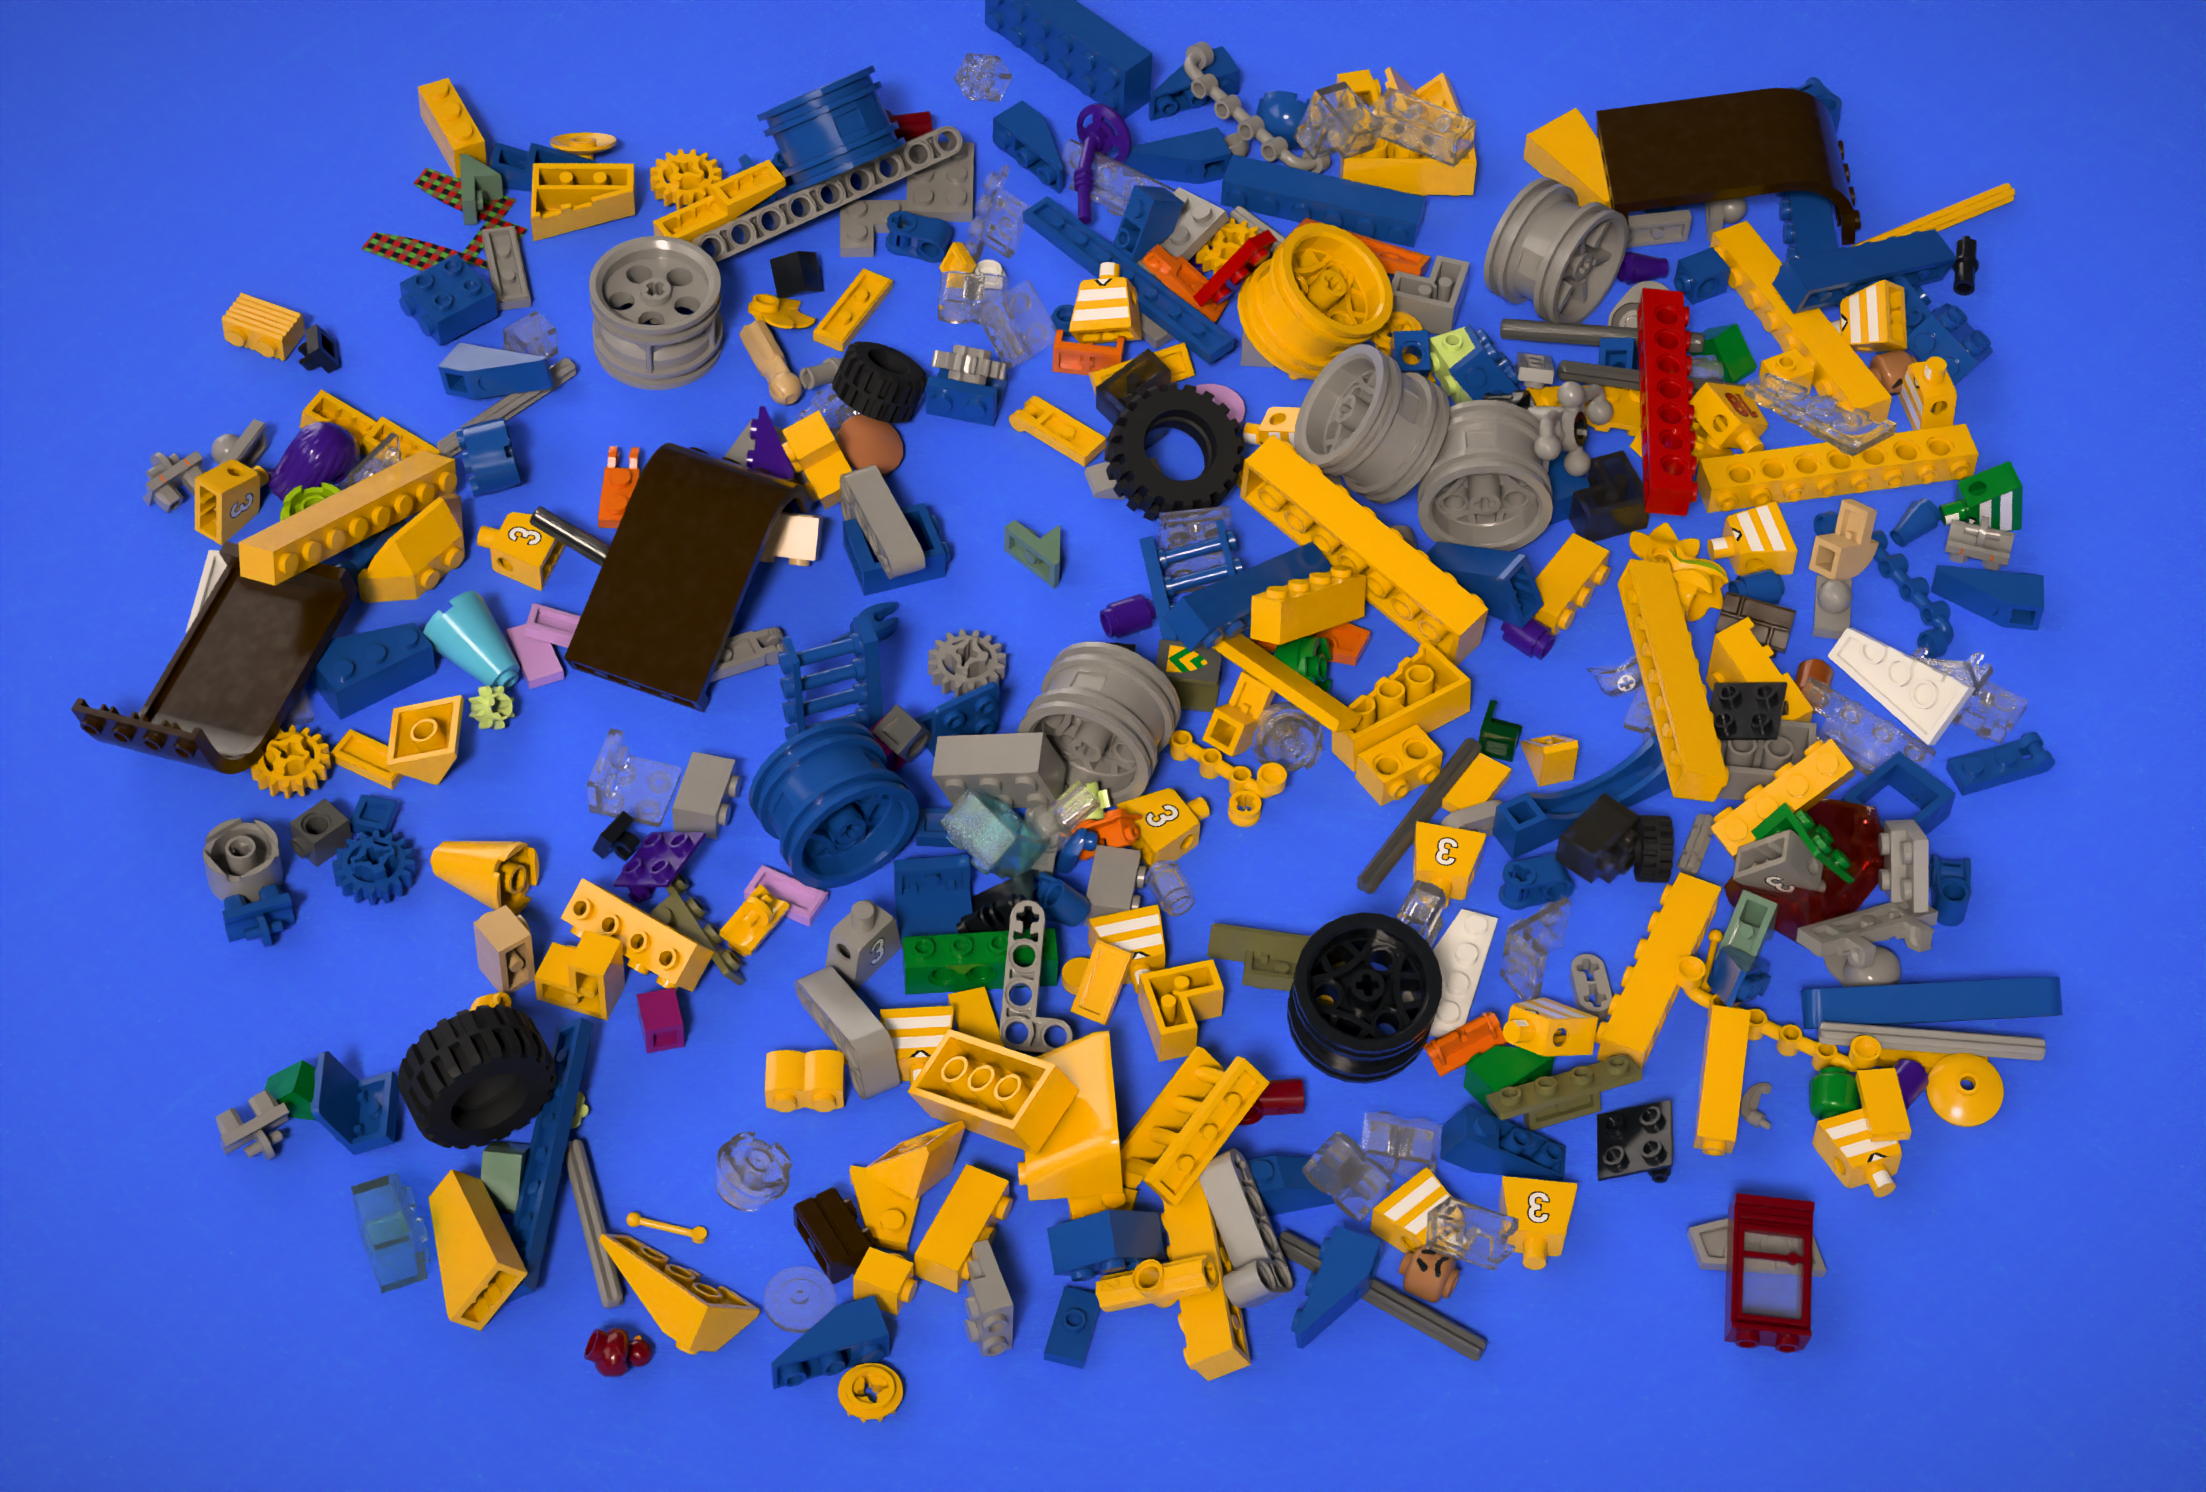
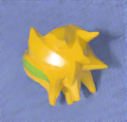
M1676 547V555L1671 549L1667 550L1672 574L1678 583L1677 592L1680 603L1685 609V621L1693 622L1700 620L1710 607L1721 610L1724 601L1721 588L1724 584L1729 583L1726 571L1714 561L1688 557L1683 553L1681 547Z

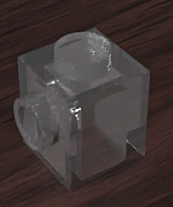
M537 311L528 314L503 329V350L546 357L547 360L559 353L557 329Z

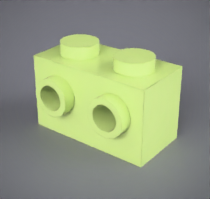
M1465 327L1429 338L1430 372L1435 374L1441 383V388H1443L1447 396L1451 397L1455 404L1473 401L1448 370L1475 348L1464 329Z

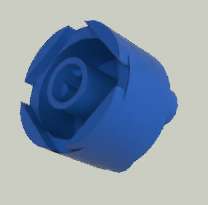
M496 418L455 429L460 448H467V452L461 453L466 473H474V476L469 477L474 497L522 484L504 418Z

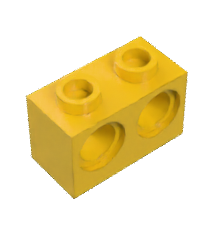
M1415 724L1358 754L1355 778L1380 806H1383L1393 800L1402 799L1408 792L1423 784L1428 785L1432 783L1441 771L1443 752Z

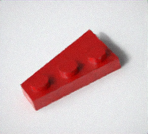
M1269 229L1249 238L1193 296L1200 307L1212 302L1218 305L1225 301L1232 292L1241 288L1242 283L1251 275L1258 264L1270 255L1268 251L1277 239Z

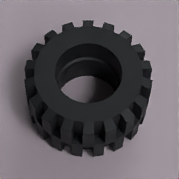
M858 341L848 346L832 382V388L839 399L858 413L878 421L901 423L908 422L912 418L928 378L925 371L902 352L879 343Z

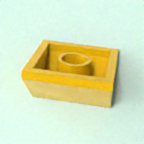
M462 695L393 708L386 759L388 770L437 786L439 785L458 755L464 704Z
M963 1120L898 1143L865 1167L866 1175L916 1200L951 1173L965 1129Z

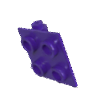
M651 832L644 838L641 847L633 858L623 866L622 872L613 883V886L627 887L630 891L629 898L635 903L647 901L656 887H669L706 837V833Z

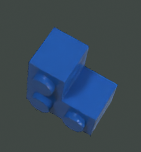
M1108 1209L1047 1228L1054 1275L1071 1276L1073 1282L1095 1278V1271L1099 1270L1109 1273L1127 1268V1271L1134 1270L1139 1263L1147 1259H1154L1156 1261L1166 1259L1158 1212Z

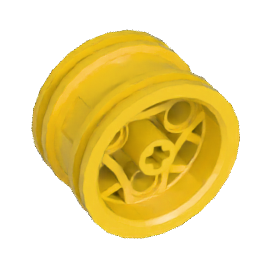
M1309 223L1296 228L1275 249L1272 258L1262 262L1242 283L1238 293L1237 308L1240 322L1247 337L1267 361L1288 374L1312 380L1316 379L1325 366L1338 354L1349 347L1367 342L1389 320L1393 310V291L1390 279L1383 265L1361 240L1348 231L1334 225Z

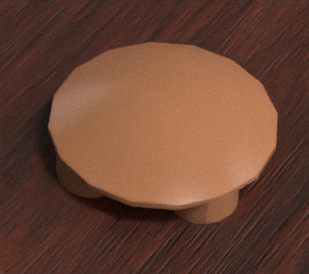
M861 414L852 416L843 422L838 432V446L849 466L857 470L876 465L882 477L886 478L891 471L898 467L903 458V444L900 436L888 422L878 421Z

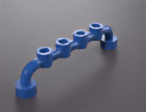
M1828 511L1815 517L1813 525L1817 536L1835 533L1838 519L1836 512ZM1881 530L1873 531L1871 539L1879 542L1873 558L1878 562L1880 574L1886 579L1892 578L1899 586L1901 598L1906 602L1912 601L1920 610V617L1925 625H1933L1936 628L1919 634L1917 646L1920 654L1928 660L1945 655L1947 646L1954 638L1953 627L1948 621L1951 615L1949 605L1943 600L1932 603L1927 597L1930 590L1927 580L1923 577L1911 579L1906 574L1909 568L1907 558L1901 553L1890 556L1885 550L1888 546L1885 533Z

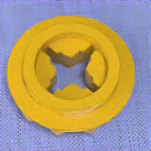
M1392 311L1389 320L1369 341L1375 344L1376 349H1386L1388 355H1390L1389 342L1391 337H1389V333L1423 329L1415 317L1404 312Z
M878 1363L857 1365L848 1370L839 1382V1405L844 1407L848 1417L854 1415L860 1418L863 1423L867 1419H877L881 1422L885 1416L889 1414L895 1415L898 1405L902 1402V1382L899 1376L885 1365ZM865 1383L868 1384V1387L874 1393H877L876 1403H873L867 1396H864Z

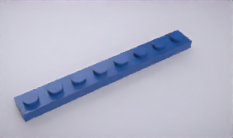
M1050 197L1043 198L1023 211L1024 223L1097 279H1099L1100 264L1105 262L1119 264L1120 277L1127 278L1136 288L1139 311L1180 343L1185 342L1189 350L1209 365L1234 349V338Z
M583 1017L556 1028L551 1049V1055L557 1067L555 1088L548 1103L542 1104V1111L536 1117L510 1238L528 1274L506 1299L508 1303L535 1292L539 1283L541 1261L547 1247L546 1238L550 1220L555 1210L554 1202L557 1188L562 1178L563 1160L569 1146L568 1137L572 1119L576 1113L575 1105L579 1087L583 1081L585 1059L591 1044L590 1036L593 1024Z

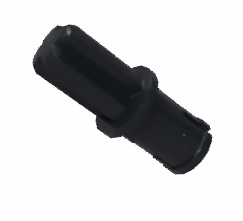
M1967 235L1957 241V259L1952 265L1955 272L1953 290L1955 293L1963 296L1974 292L1975 273L1979 268V262L1976 259L1977 242L1974 239H1970V236Z

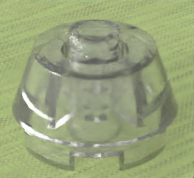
M1280 702L1267 707L1256 721L1252 740L1253 753L1262 765L1277 763L1283 766L1286 772L1296 771L1304 766L1308 770L1318 761L1322 754L1323 728L1320 722L1292 703Z
M742 1132L733 1136L730 1141L721 1146L716 1161L714 1184L718 1195L729 1206L744 1212L758 1211L782 1197L790 1184L789 1170L792 1167V1163L787 1152L777 1142H774L771 1146L763 1140L755 1139V1132Z

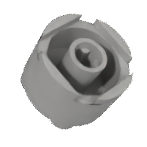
M237 818L220 823L208 833L205 839L203 860L209 888L217 898L224 901L226 897L239 894L244 896L246 904L260 900L258 891L262 887L277 884L279 888L282 887L283 866L279 842L276 833L269 825L255 819L254 823L242 822V818Z

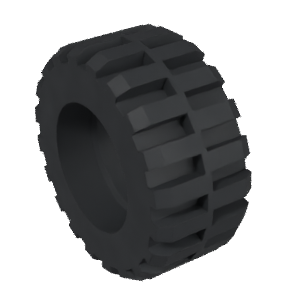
M1168 383L1164 385L1162 390H1159L1157 386L1146 389L1143 396L1137 395L1123 409L1107 438L1109 444L1105 449L1104 460L1110 462L1106 469L1108 479L1116 480L1117 482L1113 490L1119 498L1123 495L1128 498L1129 501L1126 506L1133 512L1138 507L1145 512L1143 518L1153 521L1158 516L1162 517L1163 524L1173 525L1177 519H1181V522L1186 524L1193 522L1197 516L1203 518L1210 514L1216 506L1222 503L1239 478L1238 473L1243 468L1244 457L1240 454L1245 448L1244 439L1241 436H1236L1240 429L1237 420H1229L1227 417L1230 409L1224 403H1221L1219 406L1212 401L1214 398L1213 394L1205 391L1203 395L1196 393V386L1188 384L1180 390L1176 383ZM1158 428H1175L1191 436L1203 453L1205 466L1201 475L1192 480L1179 481L1160 474L1150 464L1145 453L1144 440L1147 434Z
M482 1005L477 1006L476 1010L469 1011L465 1009L456 1012L457 1016L448 1020L447 1018L440 1020L435 1028L432 1030L427 1029L419 1036L417 1044L412 1043L408 1048L406 1058H403L400 1064L397 1079L398 1088L419 1131L427 1140L445 1148L453 1146L457 1149H468L470 1145L477 1147L488 1145L489 1141L494 1139L499 1141L508 1137L507 1134L515 1129L520 1130L527 1125L526 1121L531 1117L535 1118L542 1111V1104L548 1103L551 1098L557 1078L555 1061L533 1020L522 1011L515 1008L511 1009L505 1005H496L494 1008Z

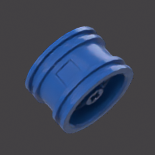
M873 65L756 115L759 122L766 119L769 128L763 132L766 137L772 135L786 165V169L782 170L781 173L783 177L790 176L793 184L788 186L790 193L836 176L907 143L904 137L897 138L894 130L900 128L898 121L891 123L877 92V89L881 88L882 84L880 81L873 83L870 76L871 73L876 71Z
M834 721L820 724L786 741L760 766L749 790V805L764 830L773 838L780 840V853L795 878L805 886L816 889H832L849 885L883 867L906 845L915 830L919 818V806L914 795L899 775L894 771L887 770L886 755L881 746L876 742L871 731L863 725L852 721Z

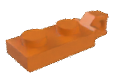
M1159 244L1147 252L1142 263L1152 274H1155L1171 291L1213 323L1218 320L1229 298L1218 305L1212 302L1200 307L1193 296L1209 280L1181 255L1175 257Z

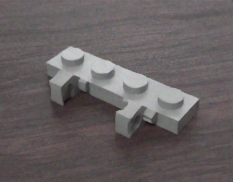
M1889 902L1799 927L1796 942L1819 957H1830L1834 953H1837L1838 956L1846 955L1849 964L1864 969L1874 965L1876 946L1872 943L1876 941H1886L1895 936L1896 939L1904 938L1907 947L1919 953L1931 950L1934 929L1930 926L1937 924L1938 911L1929 906V912L1913 913L1907 902Z

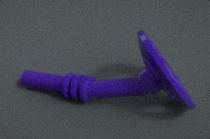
M1094 103L1085 107L1080 112L1076 125L1077 135L1083 149L1078 169L1074 171V190L1078 192V220L1084 224L1091 222V192L1094 190V171L1091 169L1093 160L1104 166H1117L1128 158L1132 145L1130 131L1123 118L1113 108L1100 103ZM1093 114V123L1089 124L1085 129L1083 127L1085 118ZM1104 117L1111 122V124L1116 129L1118 135H1116L1113 128L1106 121H1104ZM1113 146L1119 147L1117 156L1109 159L1106 153Z

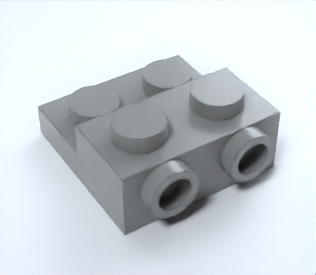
M1914 819L1884 821V833H1879L1878 836L1879 853L1884 855V869H1879L1878 872L1880 891H1884L1891 903L1907 902L1913 913L1929 912V839Z
M987 1239L973 1243L972 1260L967 1262L971 1278L970 1283H967L969 1297L964 1300L969 1319L964 1320L965 1331L969 1342L977 1343L982 1357L997 1356L1005 1350L1011 1349L1013 1342L1014 1304Z

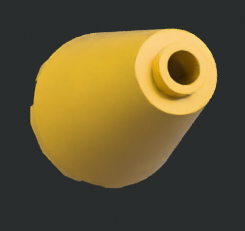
M443 841L433 850L430 858L435 876L494 911L506 904L514 915L519 914L528 905L531 897H527L526 894L530 885H537L539 878L538 854L534 848L529 847V844L522 841Z

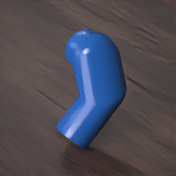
M1087 828L1077 829L1059 853L1056 860L1057 870L1065 874L1070 873L1082 849L1087 851L1095 850L1098 834L1095 831H1087Z

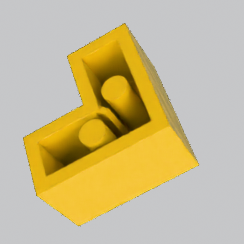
M818 410L783 429L782 432L787 442L781 445L796 473L804 471L809 481L805 485L813 499V503L820 500L826 510L840 502V475L852 470L822 414Z
M585 930L577 947L571 945L564 946L552 942L534 976L536 999L608 1021L625 987L622 940L615 939L606 933L599 934Z
M1213 959L1139 974L1138 1004L1159 1062L1189 1056L1197 1045L1198 1026L1196 1021L1222 1016L1224 988Z

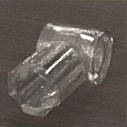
M1079 779L1051 804L1045 803L1033 808L1026 815L1024 825L1044 852L1054 853L1062 849L1072 835L1071 830L1098 809L1101 804L1085 783Z

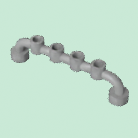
M1200 41L1187 48L1184 69L1187 76L1193 81L1191 83V91L1194 96L1202 99L1209 95L1216 102L1214 104V111L1220 119L1224 120L1232 116L1239 123L1237 131L1242 139L1248 141L1255 137L1262 143L1261 154L1265 160L1272 162L1279 159L1288 167L1315 173H1321L1329 168L1330 156L1323 147L1314 146L1306 150L1301 158L1295 156L1288 150V144L1284 138L1280 136L1274 137L1265 129V124L1261 117L1257 115L1250 116L1242 108L1241 101L1236 95H1227L1218 87V81L1214 75L1210 73L1204 74L1201 71L1210 66L1214 61V53L1209 44Z

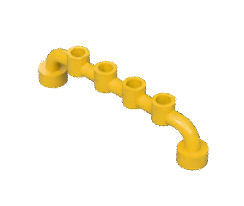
M1178 730L1172 733L1168 743L1170 745V756L1177 761H1185L1192 758L1199 762V773L1204 778L1214 779L1220 775L1229 781L1228 789L1231 794L1241 790H1249L1256 793L1260 798L1266 799L1281 793L1286 787L1287 772L1280 764H1263L1258 769L1257 780L1251 778L1252 774L1248 768L1244 766L1233 767L1222 760V754L1217 749H1204L1192 742V735L1189 732Z
M1684 956L1676 963L1673 975L1674 980L1693 1002L1708 1009L1707 1018H1709L1712 1005H1726L1717 994L1712 995L1700 988L1706 973V966L1703 961L1694 956ZM1734 1006V1007H1732V1008L1743 1009V1008H1741V1007H1739V1006ZM1750 1009L1749 1040H1759L1764 1035L1777 1040L1776 1048L1780 1054L1794 1056L1798 1051L1812 1056L1811 1064L1817 1071L1828 1067H1839L1847 1069L1849 1072H1857V1070L1874 1068L1879 1062L1882 1048L1878 1040L1871 1036L1861 1035L1854 1038L1851 1042L1848 1056L1838 1052L1836 1045L1821 1044L1802 1036V1031L1799 1027L1792 1024L1780 1026L1768 1020L1764 1011Z

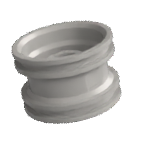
M1550 177L1538 178L1517 194L1505 210L1493 232L1484 262L1485 285L1491 293L1501 296L1503 299L1514 304L1523 303L1528 299L1533 300L1535 312L1539 318L1556 324L1559 322L1581 324L1603 301L1620 270L1628 243L1629 230L1627 220L1622 213L1610 209L1599 202L1588 203L1581 207L1578 204L1577 195L1572 188Z

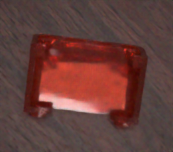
M1823 798L1806 811L1814 820L1816 826L1822 824L1834 837L1835 841L1831 843L1832 847L1840 849L1850 860L1852 865L1848 870L1855 878V881L1850 885L1824 864L1821 880L1826 883L1824 893L1796 887L1791 894H1785L1742 885L1734 881L1732 876L1724 886L1731 906L1736 908L1743 889L1778 903L1779 907L1774 930L1796 942L1799 927L1856 912L1879 883V869H1884V855H1880L1878 847L1879 833L1884 832L1876 807Z

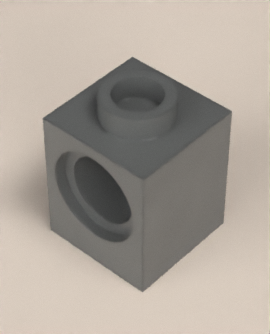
M898 704L889 711L872 731L898 756L908 762H911L932 738V732Z
M323 799L290 822L292 835L290 843L293 850L300 858L304 859L306 857L316 867L336 854L337 848L344 849L346 847V839L352 840L349 819L326 799Z

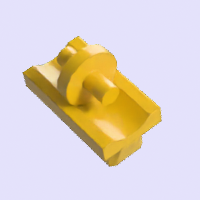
M759 884L722 927L719 936L727 940L728 947L741 956H751L786 915L790 904L775 898L765 887Z

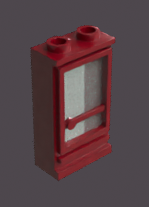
M1741 1193L1735 1194L1728 1207L1724 1341L1734 1342L1738 1347L1748 1349L1756 1348L1759 1345L1775 1347L1777 1351L1783 1353H1794L1804 1350L1812 1336L1811 1288L1815 1202Z

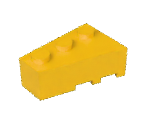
M533 163L531 195L533 242L635 215L636 182L634 164Z
M1749 616L1715 634L1706 682L1712 691L1715 683L1787 682L1784 701H1788L1789 713L1788 715H1782L1781 720L1811 723L1814 709L1788 672L1781 675L1770 659L1774 652L1768 644L1762 647L1750 629L1755 625Z

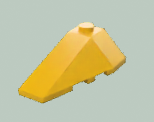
M601 1234L599 1241L662 1332L676 1341L675 1346L681 1351L696 1355L698 1351L716 1352L758 1317L760 1309L724 1286H719L716 1290L711 1286L700 1283L699 1280L702 1274L692 1269L687 1270L677 1265L667 1264L669 1261L668 1256L631 1236Z

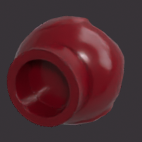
M618 1327L609 1329L606 1332L596 1328L592 1332L584 1352V1358L594 1362L597 1371L604 1377L623 1376L628 1370V1366L625 1363L626 1360L632 1366L642 1367L650 1362L653 1355L652 1347L647 1341L641 1339V1335L635 1336L630 1341L628 1332Z

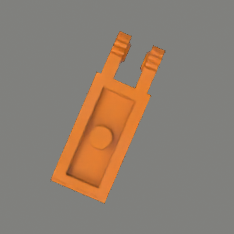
M609 447L608 463L604 469L598 528L618 529L632 492L640 477V448L631 447L629 452V468H617L619 463L618 447Z

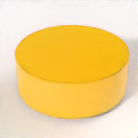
M1077 957L1070 959L1062 968V985L1066 991L1073 995H1076L1089 961L1088 958Z

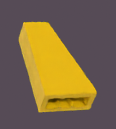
M1574 108L1526 135L1523 159L1544 177H1550L1572 188L1577 195L1579 206L1583 207L1588 203L1599 202L1611 209L1598 138L1579 110Z
M1712 1005L1704 1033L1693 1148L1702 1149V1152L1707 1155L1723 1156L1725 1153L1732 1154L1736 1142L1751 1010Z
M451 1169L428 1197L446 1311L450 1321L481 1331L528 1272L483 1181Z

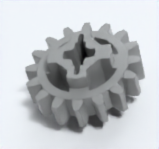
M954 345L952 353L934 350L931 366L949 370L948 379L985 386L986 378L1005 380L1008 364L991 361V351Z
M960 629L959 636L957 637L948 632L946 633V642L937 639L935 641V649H929L928 675L932 676L933 686L941 684L942 694L952 690L956 698L961 696L962 693H968L990 682H995L999 687V679L1005 678L1006 654L1002 653V645L1000 643L992 645L991 635H987L983 639L980 638L979 630H974L972 635H966L965 630Z

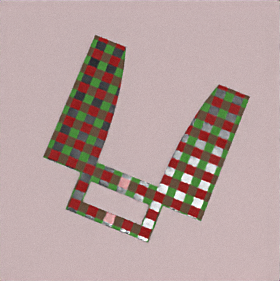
M426 167L413 184L439 201L463 212L461 180ZM503 195V198L499 200H483V210L477 211V218L486 221V223L462 253L417 239L377 232L372 234L361 249L419 271H423L456 253L467 264L470 263L488 270L487 261L477 258L484 248L481 230L515 226L519 242L528 229L502 220L517 201Z

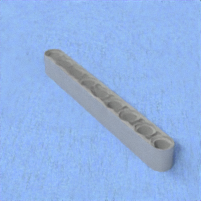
M952 126L931 130L866 163L796 191L694 238L691 243L701 248L704 240L712 242L715 251L711 258L715 262H719L955 155L962 147V135ZM940 134H944L949 140L947 151L941 149L938 144ZM911 147H915L920 153L918 164L913 163L909 158ZM882 160L887 161L891 166L889 177H885L880 172L879 166ZM853 173L859 175L862 180V187L859 191L851 186L850 177ZM824 186L832 191L833 199L830 204L825 203L821 198V190ZM793 200H798L803 205L801 217L795 216L791 210ZM764 213L771 215L774 220V226L770 231L762 226L761 219ZM735 226L741 228L744 232V240L741 244H737L732 239L731 233Z

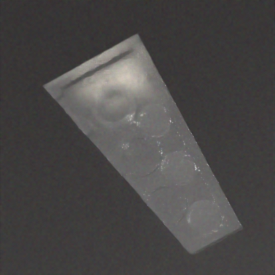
M1768 372L1746 383L1744 395L1756 401L1759 406L1774 411L1787 422L1800 426L1810 432L1815 438L1828 442L1838 448L1841 453L1852 457L1893 436L1896 430L1897 423L1885 419L1883 424L1869 419L1870 412L1860 408H1856L1854 412L1836 406L1837 399L1826 395L1810 396L1807 394L1808 388Z

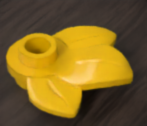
M756 294L753 296L752 302L748 304V312L754 316V319L764 321L778 328L792 329L794 327L800 329L815 323V318L798 311L801 304L799 300L777 298L769 294Z
M1663 523L1655 528L1649 536L1641 532L1632 531L1629 538V546L1634 554L1645 561L1659 562L1662 559L1670 564L1667 550L1671 549L1676 555V547H1681L1685 555L1696 558L1699 553L1700 541L1695 538L1679 541L1670 525Z

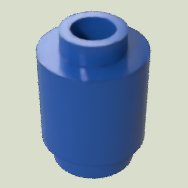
M1766 569L1737 576L1735 581L1729 583L1728 590L1730 593L1770 604H1777L1780 602L1785 588L1782 577L1772 569Z

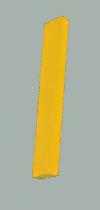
M1240 633L1230 640L1227 637H1223L1219 643L1212 647L1334 733L1358 727L1361 719L1360 715Z

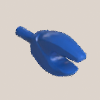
M895 602L870 606L858 615H868L879 642L892 635L899 624L898 617L879 622L896 611ZM853 621L850 623V632L833 639L832 643L849 639V634L854 633Z

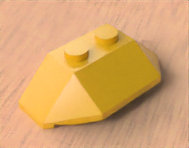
M456 493L439 496L387 540L373 557L368 569L364 568L357 576L360 600L365 603L418 599L427 590L434 588L438 581L450 570L457 568L465 558V540L461 496Z

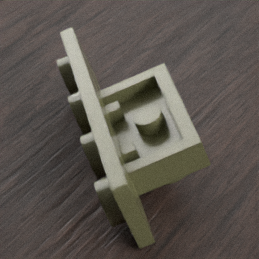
M679 872L669 887H665L670 895L649 914L714 951L711 958L720 972L726 978L741 986L746 980L739 971L742 967L740 960L729 949L725 950L721 943L724 938L719 936L720 931L714 924L706 921L704 915L707 913L706 909L694 896L690 897L686 890L690 887L689 883Z
M1213 923L1211 925L1207 956L1216 959L1244 962L1242 985L1253 986L1258 989H1275L1290 992L1301 950L1311 936ZM1339 962L1333 965L1332 968L1334 970L1338 967L1345 965L1346 963Z
M1628 1055L1613 1056L1606 1061L1588 1066H1578L1571 1071L1540 1077L1533 1082L1515 1087L1502 1088L1498 1092L1486 1095V1101L1500 1120L1523 1115L1524 1125L1529 1131H1533L1601 1111L1600 1092L1643 1079L1642 1070Z

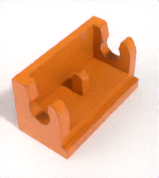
M1056 330L1053 345L1052 372L1089 376L1088 373L1123 362L1125 336H1118L1116 347L1093 345V343L1064 342V330Z

